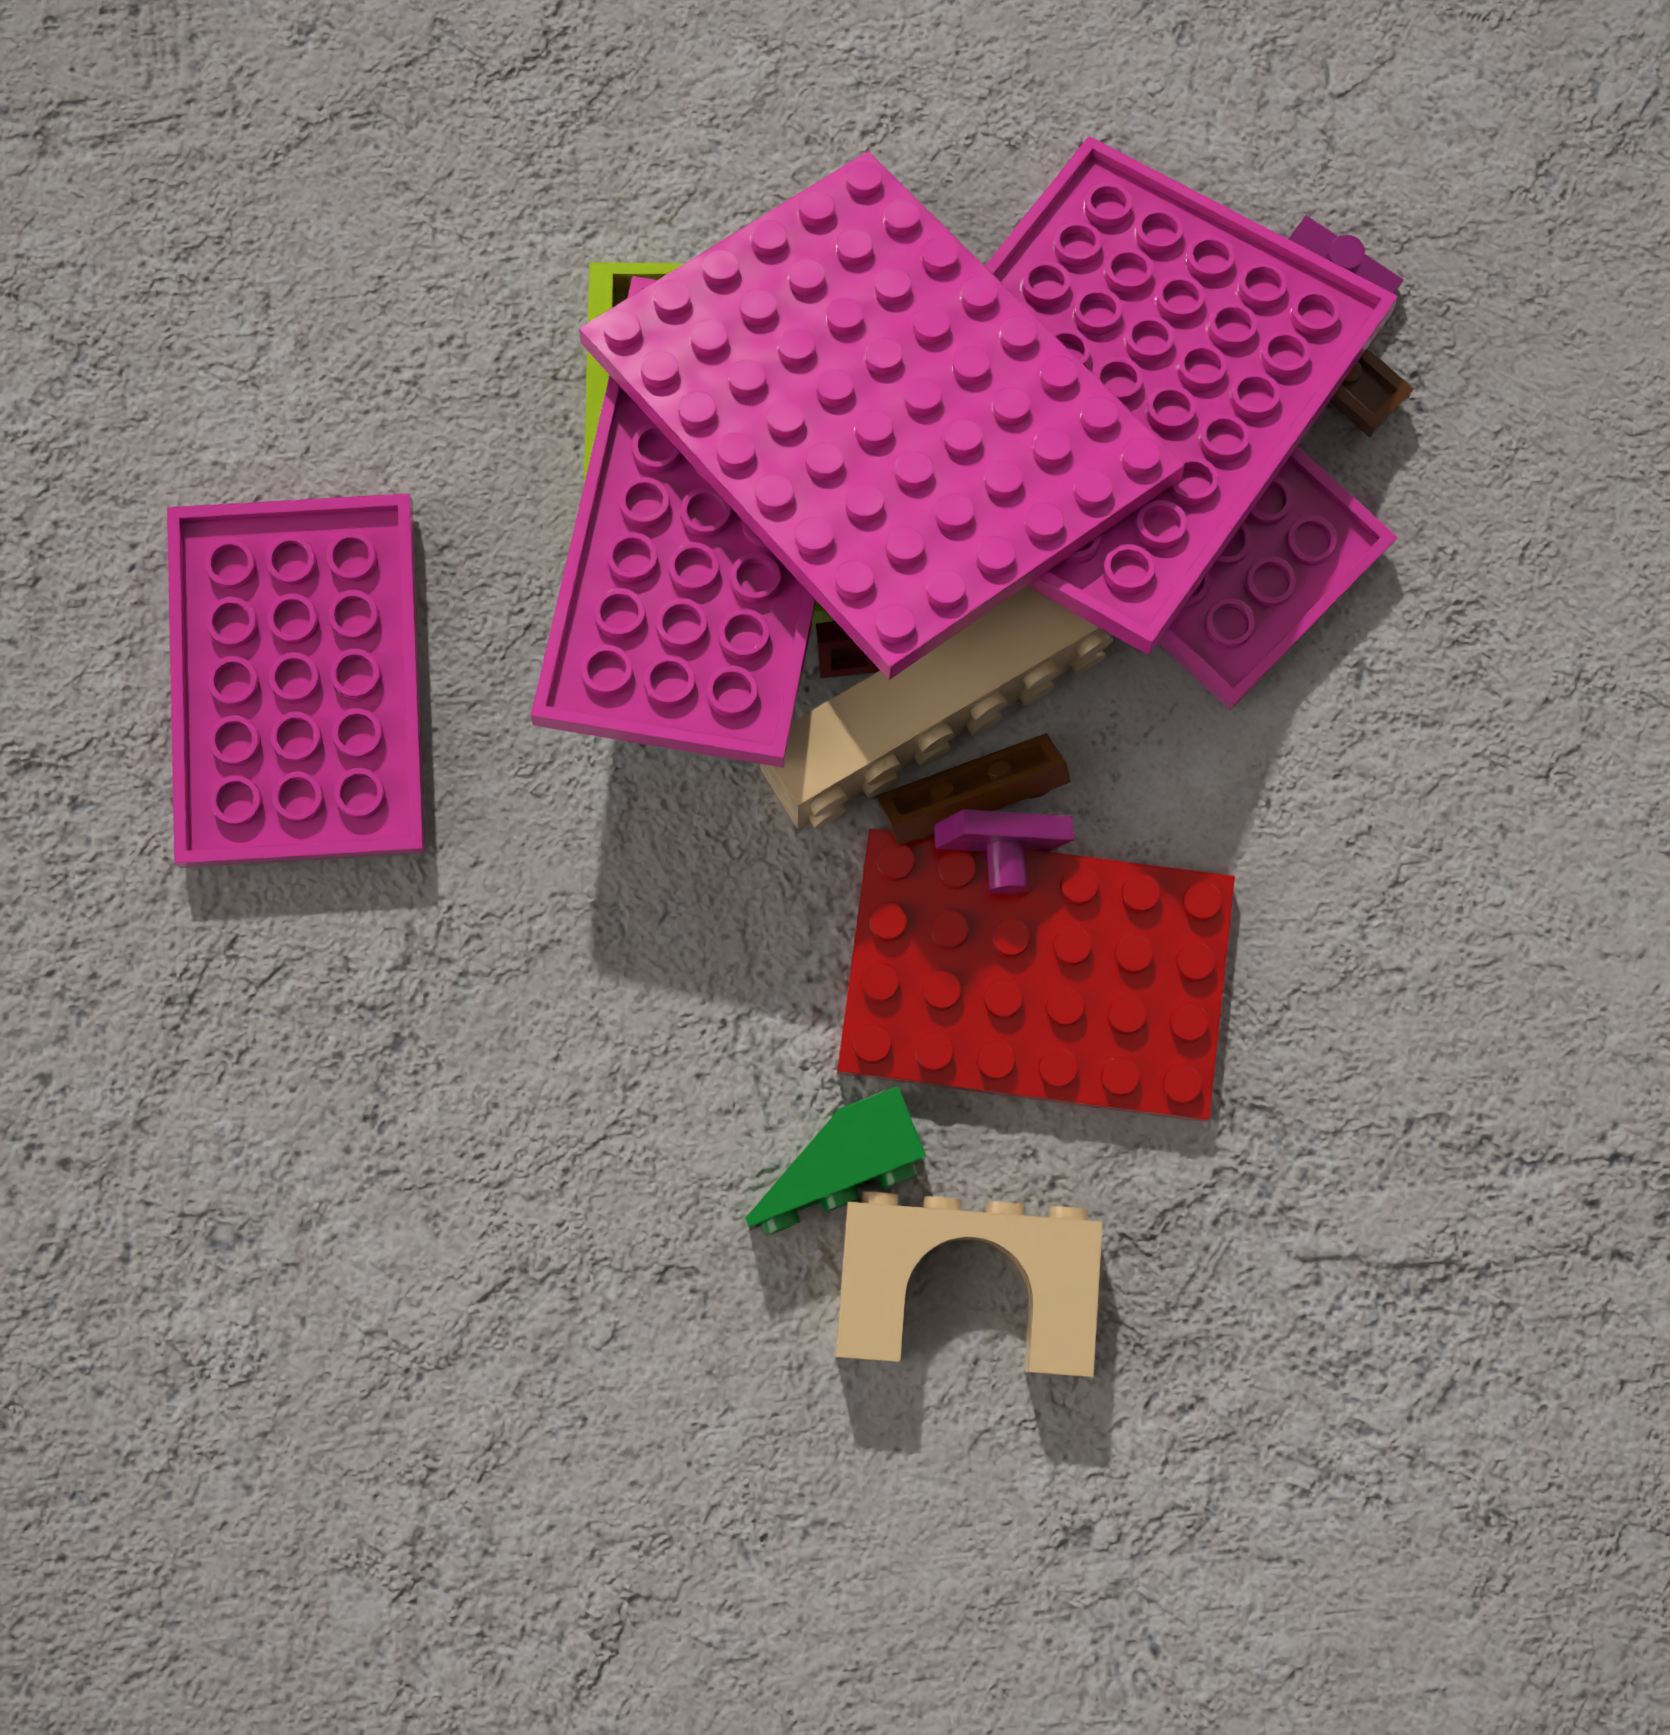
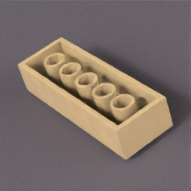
M1026 586L889 680L881 671H878L793 721L784 768L760 764V769L796 828L800 830L812 823L815 829H819L844 814L846 808L843 803L864 792L867 798H871L894 785L899 780L896 772L914 761H917L920 767H924L942 757L951 749L948 741L968 730L972 736H976L993 727L1003 718L1000 711L1020 699L1024 706L1039 700L1055 687L1051 680L1072 669L1075 675H1079L1091 669L1106 657L1103 650L1113 641L1112 634Z

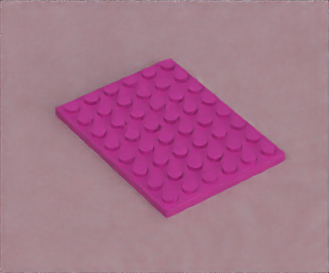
M1088 136L987 262L985 267L1185 465L1180 481L1027 585L1032 590L1149 655L1394 311L1398 296Z
M869 151L579 328L580 341L586 350L889 680L1182 479L1185 465Z

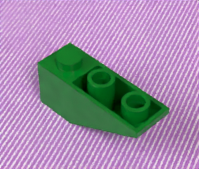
M899 1086L839 1108L745 1217L749 1229L753 1230L762 1226L765 1235L768 1236L800 1223L798 1211L821 1203L824 1212H829L847 1205L848 1202L860 1199L856 1190L858 1187L879 1179L883 1189H887L918 1176L914 1165L924 1162L926 1154Z

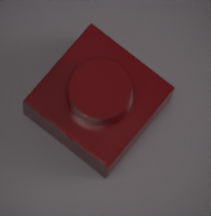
M836 621L816 623L820 679L880 671Z

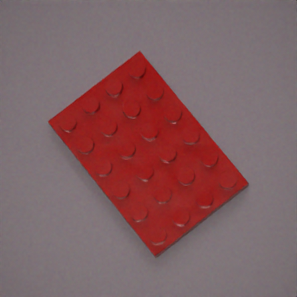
M869 828L837 1074L1192 1121H1209L1235 876L1041 850H1025L1027 890L1013 894H994L990 892L987 852L936 849L935 837L933 836L924 840H913L898 846L891 831Z

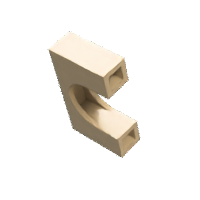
M861 1192L860 1203H847L836 1357L900 1362L905 1294L913 1269L920 1259L932 1249L953 1241L971 1240L990 1245L1005 1254L1017 1267L1024 1280L1028 1295L1024 1372L1094 1377L1103 1222L1087 1220L1088 1209L1050 1206L1049 1217L1025 1216L1024 1204L988 1201L986 1212L961 1211V1199L931 1196L924 1197L923 1208L898 1206V1194L884 1192Z

